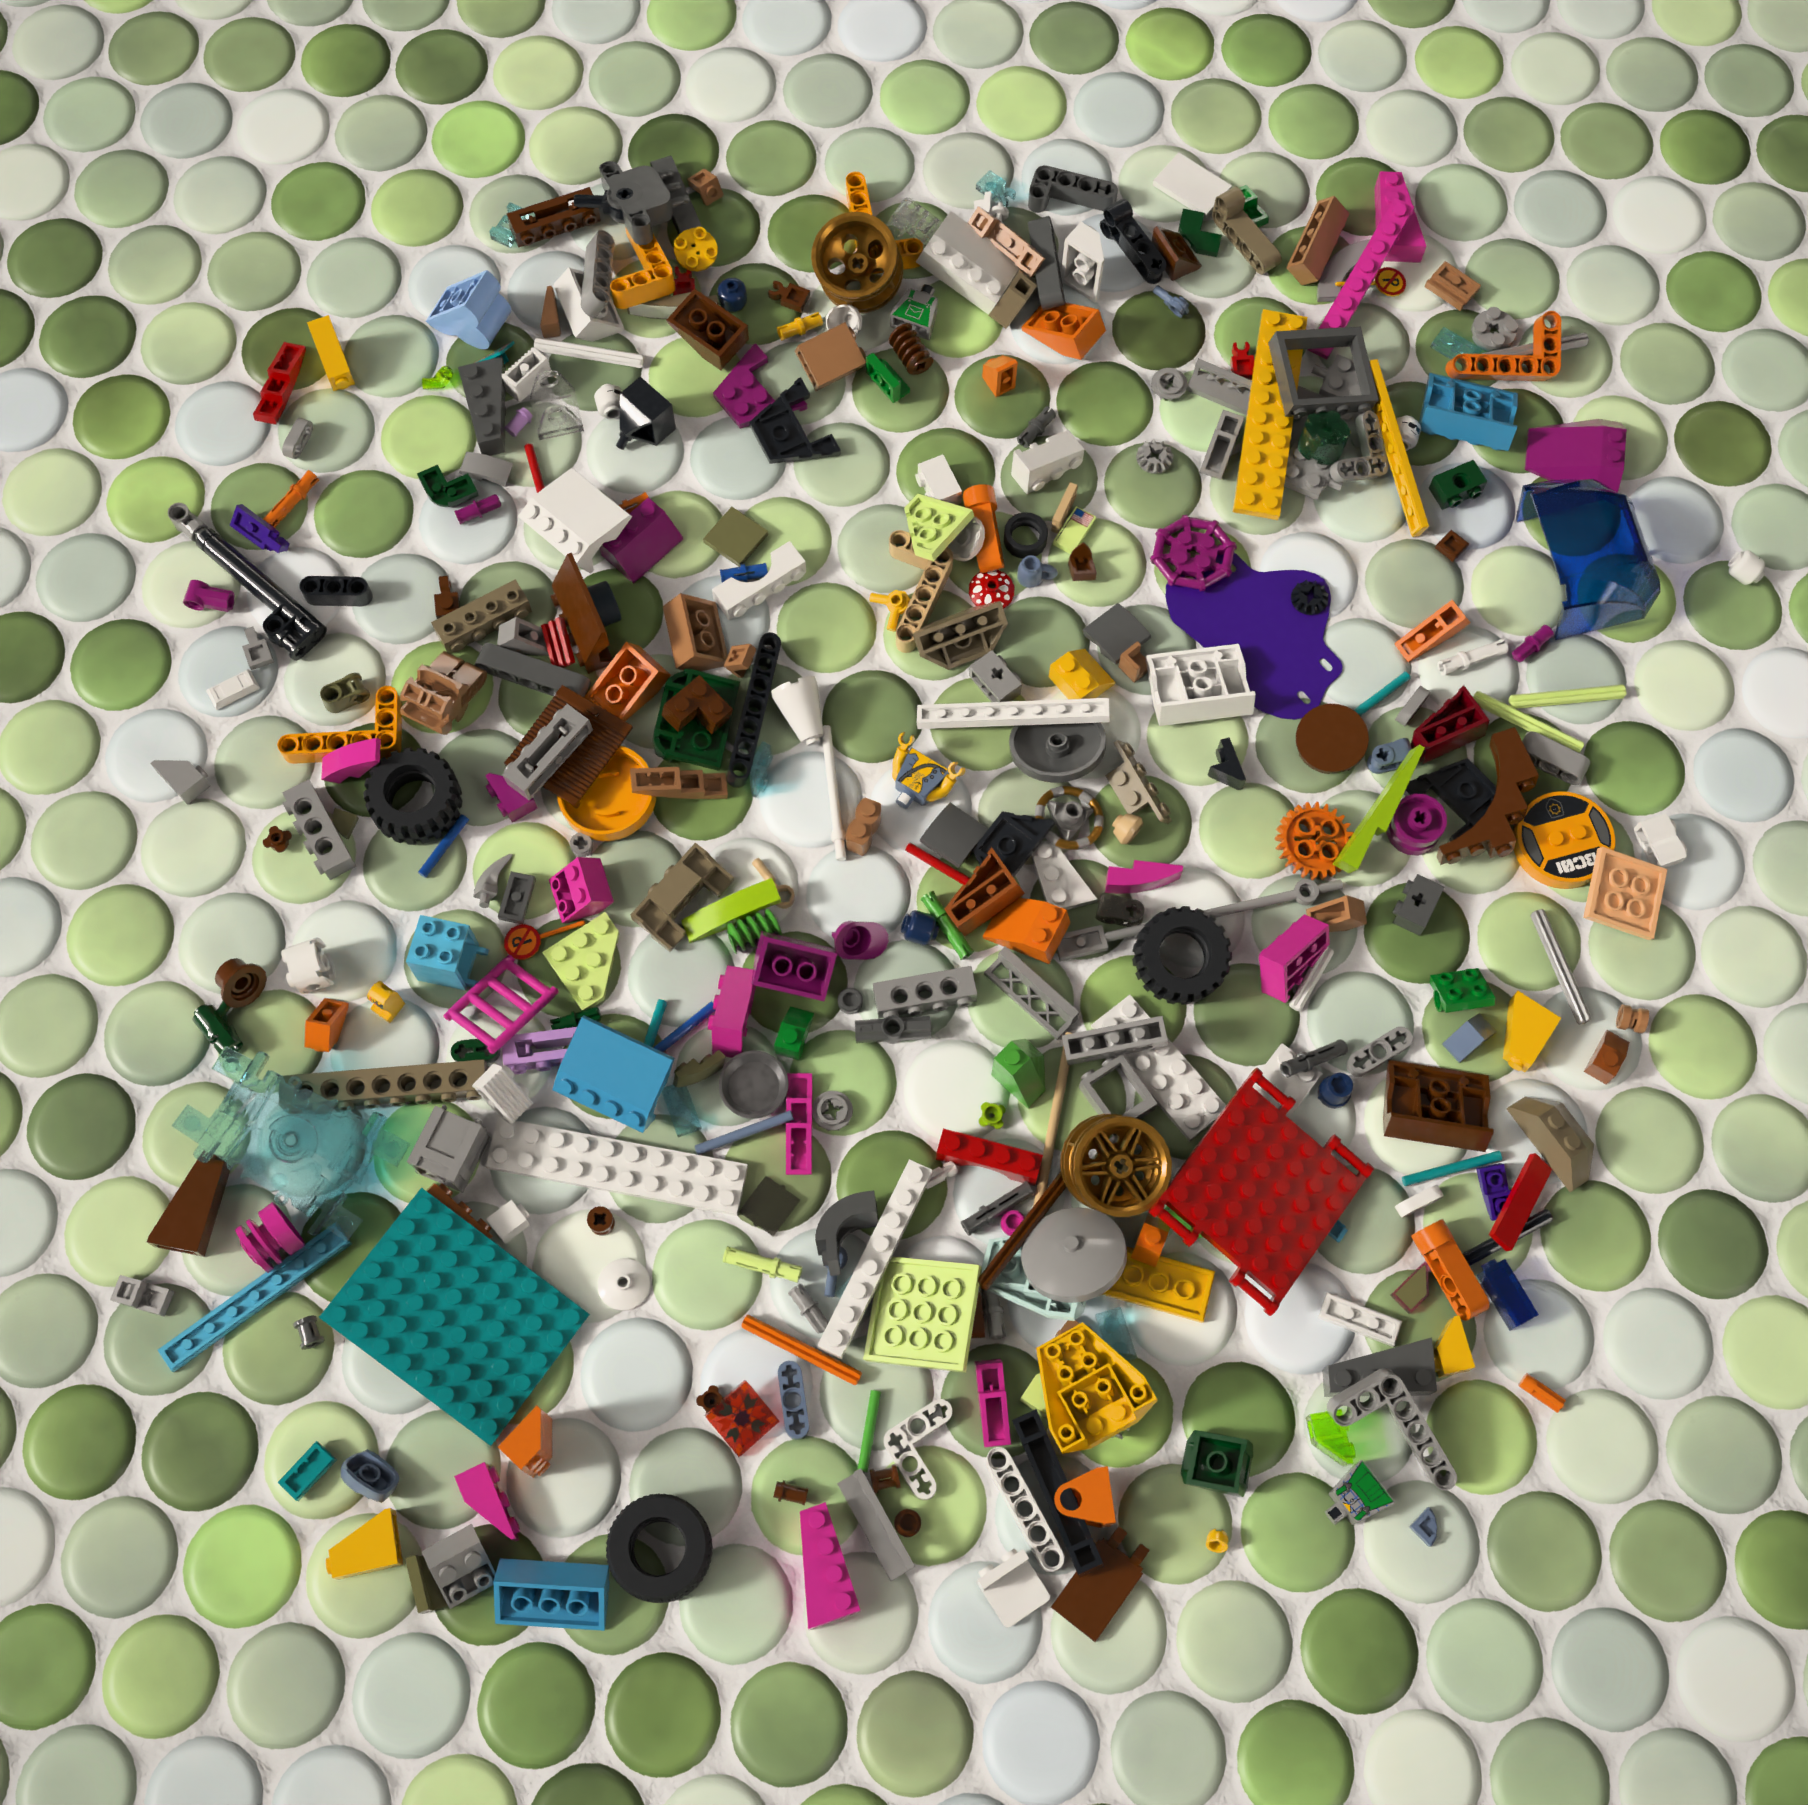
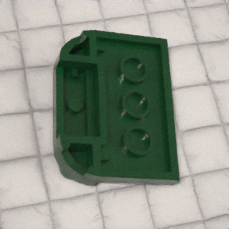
M684 669L683 672L669 677L665 684L652 738L655 754L668 762H671L673 759L719 771L740 681L693 669ZM700 675L733 709L730 719L713 734L696 718L677 732L662 716L664 704Z

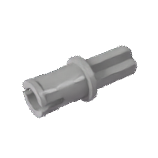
M802 1283L798 1284V1288L795 1286L788 1292L789 1296L792 1297L801 1310L800 1315L807 1318L817 1333H823L829 1322L817 1307L819 1303L813 1301Z

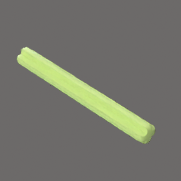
M1621 684L1516 694L1508 698L1509 706L1515 709L1623 699L1627 692L1625 685Z
M1477 691L1473 696L1480 708L1529 732L1539 733L1578 753L1581 752L1584 746L1582 741L1489 695Z

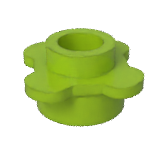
M983 1103L981 1105L982 1116L978 1120L980 1126L986 1127L988 1125L993 1126L995 1129L1002 1128L1004 1124L1002 1116L1006 1112L1005 1107L1001 1104Z

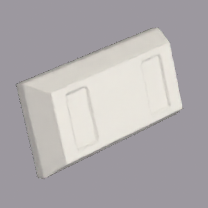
M248 669L206 691L216 710L260 689L251 670Z

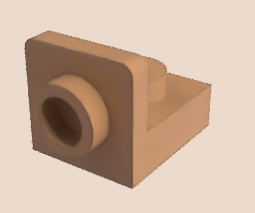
M705 168L687 179L689 187L700 194L706 206L724 195L717 176Z
M751 644L732 646L724 667L738 678L744 677L746 669H749L753 662L756 648Z

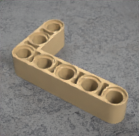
M896 530L889 537L890 555L899 561L924 570L896 630L897 649L903 653H910L916 648L913 633L927 625L952 571L953 552L950 548L946 547L935 561L916 556L910 533ZM901 543L903 546H896V544ZM943 559V560H946L947 562L941 563V562H939L938 560ZM934 578V579H937L938 581H936V582H931V581H929V579ZM921 598H928L929 600H928V601H921L920 599H921ZM918 617L920 620L914 621L911 618ZM904 636H908V637H910L911 639H910V640H903V639H901V638L904 637Z

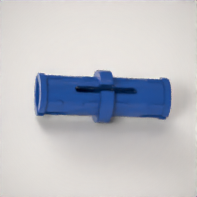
M766 563L749 566L740 564V567L720 569L722 583L731 577L738 581L748 582L751 579L763 578L768 573ZM753 571H755L754 573L740 574V573H746V572H753Z

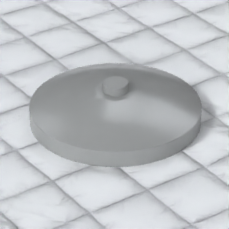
M1067 1208L1051 1213L1040 1220L1023 1243L1021 1261L1027 1280L1037 1292L1055 1301L1076 1303L1100 1296L1118 1281L1126 1265L1127 1247L1121 1229L1107 1215L1089 1208Z

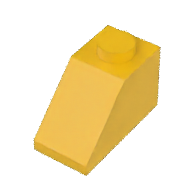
M1460 1315L1448 1320L1433 1347L1435 1372H1437L1438 1378L1467 1372L1475 1368Z

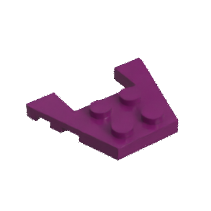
M756 343L713 392L715 400L740 429L748 427L749 422L775 401L752 374L753 371L768 362V357ZM805 401L791 406L793 411L799 410L801 412L808 409Z

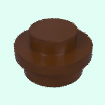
M911 1509L900 1511L894 1520L895 1529L903 1537L916 1535L921 1528L919 1514Z

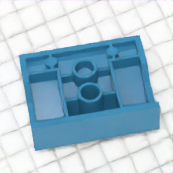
M1429 373L1419 421L1421 431L1429 435L1445 436L1451 440L1467 441L1472 445L1480 444L1494 450L1509 451L1517 430V425H1513L1518 407V393Z
M583 1015L560 1064L552 1090L643 1133L656 1118L654 1110L658 1097L668 1081L675 1058Z

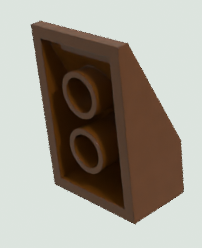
M696 289L666 319L667 323L703 359L720 371L749 340L747 324Z

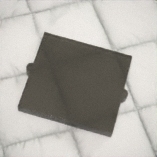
M765 1176L739 1213L752 1221L754 1227L759 1226L774 1237L800 1202V1199L787 1191L785 1185L780 1186Z

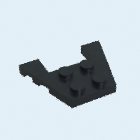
M801 377L794 381V384L788 390L785 389L772 404L770 403L749 422V426L770 464L841 455V450L832 434L810 443L791 406L810 398V393Z
M1466 758L1442 767L1438 771L1420 775L1418 778L1409 781L1404 795L1425 794L1432 789L1466 823L1450 837L1449 841H1452L1470 830L1485 815L1494 799L1496 786Z

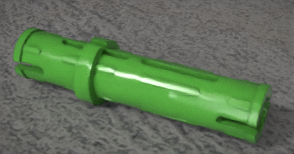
M930 891L929 896L925 894L921 901L930 914L935 917L936 923L958 954L960 960H964L965 956L969 957L973 954L974 950L944 910L945 908L935 895V892Z

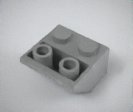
M472 1524L422 1551L428 1568L449 1609L494 1585L493 1581L496 1572Z

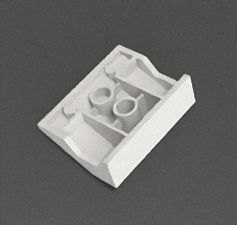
M951 211L916 261V263L988 315L1019 270L1015 262L997 249L989 238H981L971 225Z
M573 468L534 495L518 516L564 556L572 552L577 566L589 573H592L594 570L592 558L601 545L605 542L616 540L632 518L629 513Z
M1239 644L1146 655L1153 705L1159 726L1253 714L1256 694L1255 691L1250 692L1246 680L1245 661Z

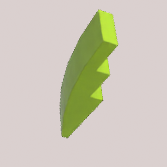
M769 878L728 895L687 916L681 922L689 943L727 930L728 923L736 926L738 919L745 920L747 916L753 917L758 911L781 903V898L773 878Z

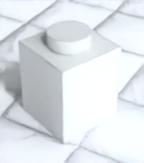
M512 1200L486 1218L505 1244L530 1226L526 1219L530 1216L521 1203L516 1206Z

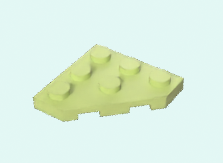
M917 494L904 508L915 555L931 561H935L974 518L972 509Z
M606 912L542 952L581 1011L591 1009L605 1000L608 978L611 974L614 952L620 935Z

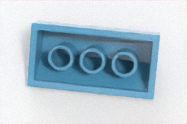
M500 1558L493 1581L495 1624L605 1631L609 1596V1565Z

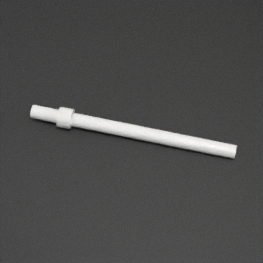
M824 725L822 740L833 825L831 837L832 843L835 844L837 861L846 860V831L843 830L831 727Z

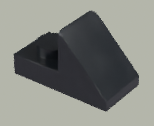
M1230 737L1221 739L1216 749V757L1220 764L1211 766L1208 776L1236 790H1241L1246 781L1245 775Z

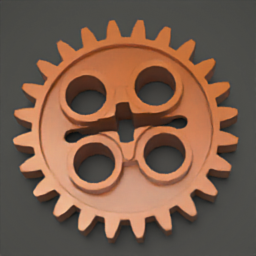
M1306 802L1303 808L1297 805L1294 811L1290 809L1286 814L1287 817H1283L1280 820L1283 825H1279L1276 830L1281 834H1278L1275 840L1281 843L1276 847V850H1283L1279 858H1287L1288 861L1285 867L1293 865V874L1300 870L1302 871V878L1309 873L1311 880H1314L1318 874L1320 879L1324 880L1327 874L1333 877L1336 871H1342V869L1332 864L1354 832H1347L1346 829L1351 824L1342 823L1345 816L1337 817L1336 808L1329 812L1328 804L1321 809L1319 802H1316L1312 808L1309 802ZM1299 824L1305 825L1308 832L1300 830ZM1323 826L1331 830V835L1324 832ZM1298 847L1304 848L1307 856L1300 854ZM1322 850H1327L1331 854V858L1325 857Z

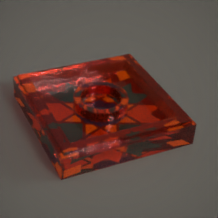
M746 1380L741 1382L704 1415L738 1457L743 1455L780 1422Z

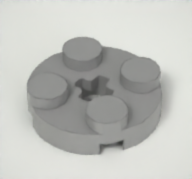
M1490 307L1488 310L1479 313L1471 326L1474 343L1485 351L1509 348L1516 338L1518 323L1509 314L1497 307ZM1495 328L1498 332L1491 333L1490 330Z

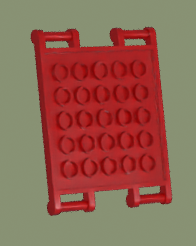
M1255 1068L1169 1182L1166 1191L1148 1212L1154 1218L1156 1216L1181 1236L1183 1243L1188 1247L1197 1240L1199 1234L1238 1266L1229 1282L1235 1287L1239 1286L1264 1308L1263 1311L1268 1316H1272L1364 1181L1374 1171V1167L1369 1163H1364L1343 1145L1341 1139L1336 1134L1330 1137L1324 1147L1318 1144L1286 1116L1288 1111L1295 1105L1296 1100L1291 1096L1287 1097L1262 1075L1263 1072L1259 1068ZM1255 1083L1258 1084L1279 1102L1281 1106L1276 1108L1252 1086ZM1335 1150L1359 1171L1358 1174H1353L1332 1156L1331 1152ZM1167 1205L1173 1212H1175L1192 1228L1190 1230L1187 1229L1167 1210H1165L1164 1206ZM1245 1274H1247L1265 1291H1267L1272 1296L1271 1299L1265 1296L1252 1283H1250L1245 1278Z

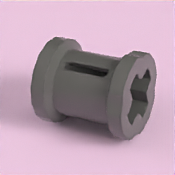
M314 1315L304 1317L293 1323L294 1328L298 1329L302 1341L300 1344L302 1350L316 1347L325 1341L324 1337L319 1334L316 1325L317 1317Z

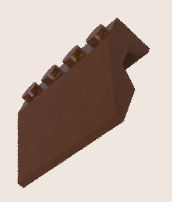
M571 552L566 555L552 583L554 594L550 595L555 609L560 607L562 614H559V617L564 618L566 627L569 628L570 633L568 636L571 647L576 646L578 649V653L575 655L580 667L585 666L589 674L607 667L613 658L607 647L610 644L606 630Z
M1388 1060L1383 1109L1384 1136L1486 1152L1494 1133V1129L1488 1127L1487 1114L1491 1099L1489 1075Z

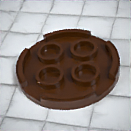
M1324 704L1311 709L1299 722L1295 736L1297 750L1304 763L1313 770L1324 774L1340 773L1354 768L1363 759L1369 742L1368 729L1361 716L1351 708L1340 704Z

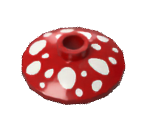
M999 570L983 574L979 572L972 578L969 584V596L976 606L1001 601L1004 609L1014 598L1015 586L1012 579L1006 573ZM988 585H995L996 587L991 589Z

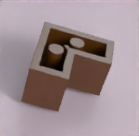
M699 675L664 704L662 716L677 732L696 718L713 734L729 721L733 709Z

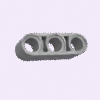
M1532 731L1526 733L1522 742L1536 768L1571 785L1581 784L1591 763L1586 756L1539 733Z

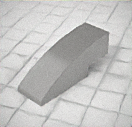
M1226 410L1222 411L1199 473L1222 479L1244 423V416Z

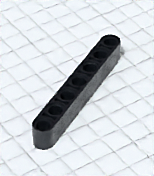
M771 632L762 635L756 651L726 779L735 788L743 787L748 781L778 660L781 640L777 634ZM764 645H770L773 649H767ZM759 666H766L769 670H763ZM759 686L762 687L764 690L758 691L754 687ZM749 707H755L759 711L753 712L749 709ZM744 728H750L754 733H748ZM739 749H745L749 754H742L739 752ZM739 770L744 775L738 776L733 771Z

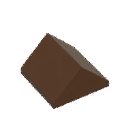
M1158 226L1154 228L1151 242L1165 259V271L1172 281L1202 267L1180 233Z

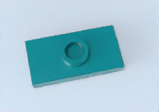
M316 1441L277 1483L299 1502L337 1459Z

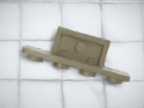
M1116 740L1114 745L1124 763L1105 776L1126 812L1135 815L1150 804L1159 821L1169 824L1172 822L1169 817L1171 812L1164 802H1160L1157 797L1159 792L1152 782H1148L1145 777L1147 772L1143 765L1135 760L1133 756L1135 754L1134 749L1128 742Z

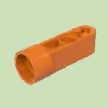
M979 484L971 486L963 492L962 496L964 507L973 510L974 516L982 522L985 529L983 546L976 555L980 572L983 574L1005 568L995 514L997 502L994 488L991 485Z
M1443 1219L1411 1235L1457 1316L1460 1315V1319L1467 1321L1489 1309L1488 1297Z

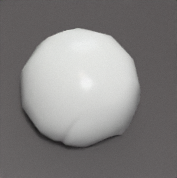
M850 304L833 307L826 316V327L828 330L846 322L847 326L853 329L855 336L861 331L862 316L858 309Z

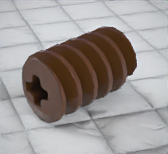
M905 323L898 326L891 333L889 344L893 347L904 367H906L907 372L911 375H918L927 371L932 366L933 358L929 357L930 353L925 350V345L916 336V331L912 330V325Z

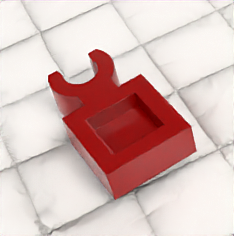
M676 266L673 296L692 292L695 289V278H692V271L687 270L685 273H680L679 267Z
M1235 342L1232 346L1233 356H1231L1230 360L1231 371L1252 380L1255 360L1254 355H1248L1250 345L1248 342H1245L1244 350H1240Z

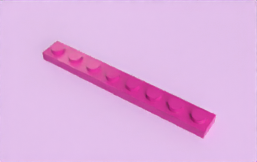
M1396 197L1393 199L1318 329L1347 327L1413 213L1414 206ZM1334 347L1307 350L1327 360Z

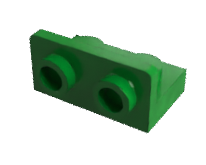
M874 353L866 357V373L892 403L910 393V387L885 359H878Z

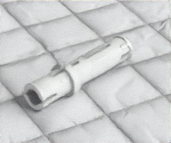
M1500 639L1471 651L1458 652L1453 657L1438 661V669L1442 671V675L1459 669L1466 670L1469 668L1468 666L1508 653L1507 642L1505 643L1504 639Z

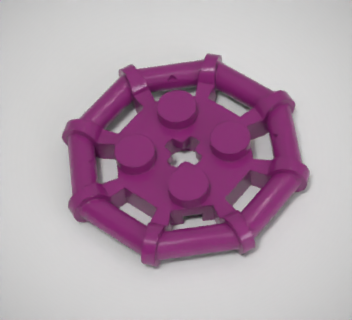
M1182 515V518L1156 531L1154 551L1150 560L1167 579L1168 585L1199 589L1202 592L1205 591V588L1223 578H1228L1232 574L1231 565L1237 546L1218 525V521ZM1190 527L1206 529V532H1194L1191 531ZM1183 528V532H1180L1178 537L1174 538L1171 536V534ZM1213 533L1222 543V545L1217 546L1215 544L1214 538L1212 537ZM1164 544L1171 546L1169 554H1163ZM1196 551L1199 555L1192 558L1190 553L1187 552ZM1224 554L1222 564L1217 563V555ZM1170 562L1171 565L1173 563L1176 571L1172 572L1166 563ZM1208 570L1214 571V573L1209 575L1208 577H1203L1204 572ZM1181 575L1196 577V579L1181 577Z

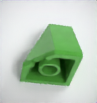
M1020 1039L1012 1040L994 1058L991 1075L1029 1109L1046 1090L1044 1055L1028 1040Z

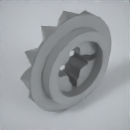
M1163 368L1153 375L1151 387L1153 388V393L1157 394L1160 400L1163 398L1169 401L1175 398L1179 400L1181 395L1186 392L1187 379L1177 369ZM1173 380L1172 387L1166 390L1165 385Z
M1154 439L1151 442L1145 441L1138 448L1136 459L1138 465L1144 471L1157 474L1166 471L1171 466L1173 454L1171 447H1167L1164 441L1160 443ZM1151 452L1154 454L1159 453V459L1151 458Z
M826 1091L820 1094L812 1106L813 1119L819 1127L827 1131H839L848 1125L853 1114L850 1099L839 1091ZM828 1102H831L835 1109H840V1111L836 1112V1120L832 1118L831 1114H825V1112L829 1111Z

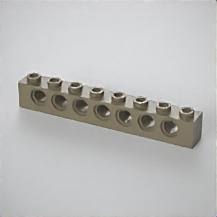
M485 1060L284 1075L279 1076V1106L288 1114L298 1115L302 1114L304 1110L323 1113L328 1112L329 1108L348 1111L353 1110L354 1106H364L365 1108L373 1109L380 1107V1104L404 1106L405 1102H415L416 1104H429L431 1100L455 1102L457 1098L466 1097L468 1100L482 1099L481 1095L472 1085L489 1069V1066ZM467 1078L465 1085L461 1087L456 1086L458 1079ZM434 1080H442L438 1088H430ZM416 1082L414 1089L405 1091L407 1083ZM390 1084L387 1092L379 1093L382 1085ZM358 1086H365L361 1094L354 1095V1090ZM339 1088L337 1095L328 1097L331 1089ZM307 1090H313L310 1098L303 1099V1094Z

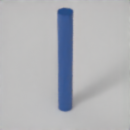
M463 814L459 816L418 871L424 878L428 876L469 821Z
M713 1002L708 1003L653 1048L661 1052L666 1051L716 1011L713 1009Z

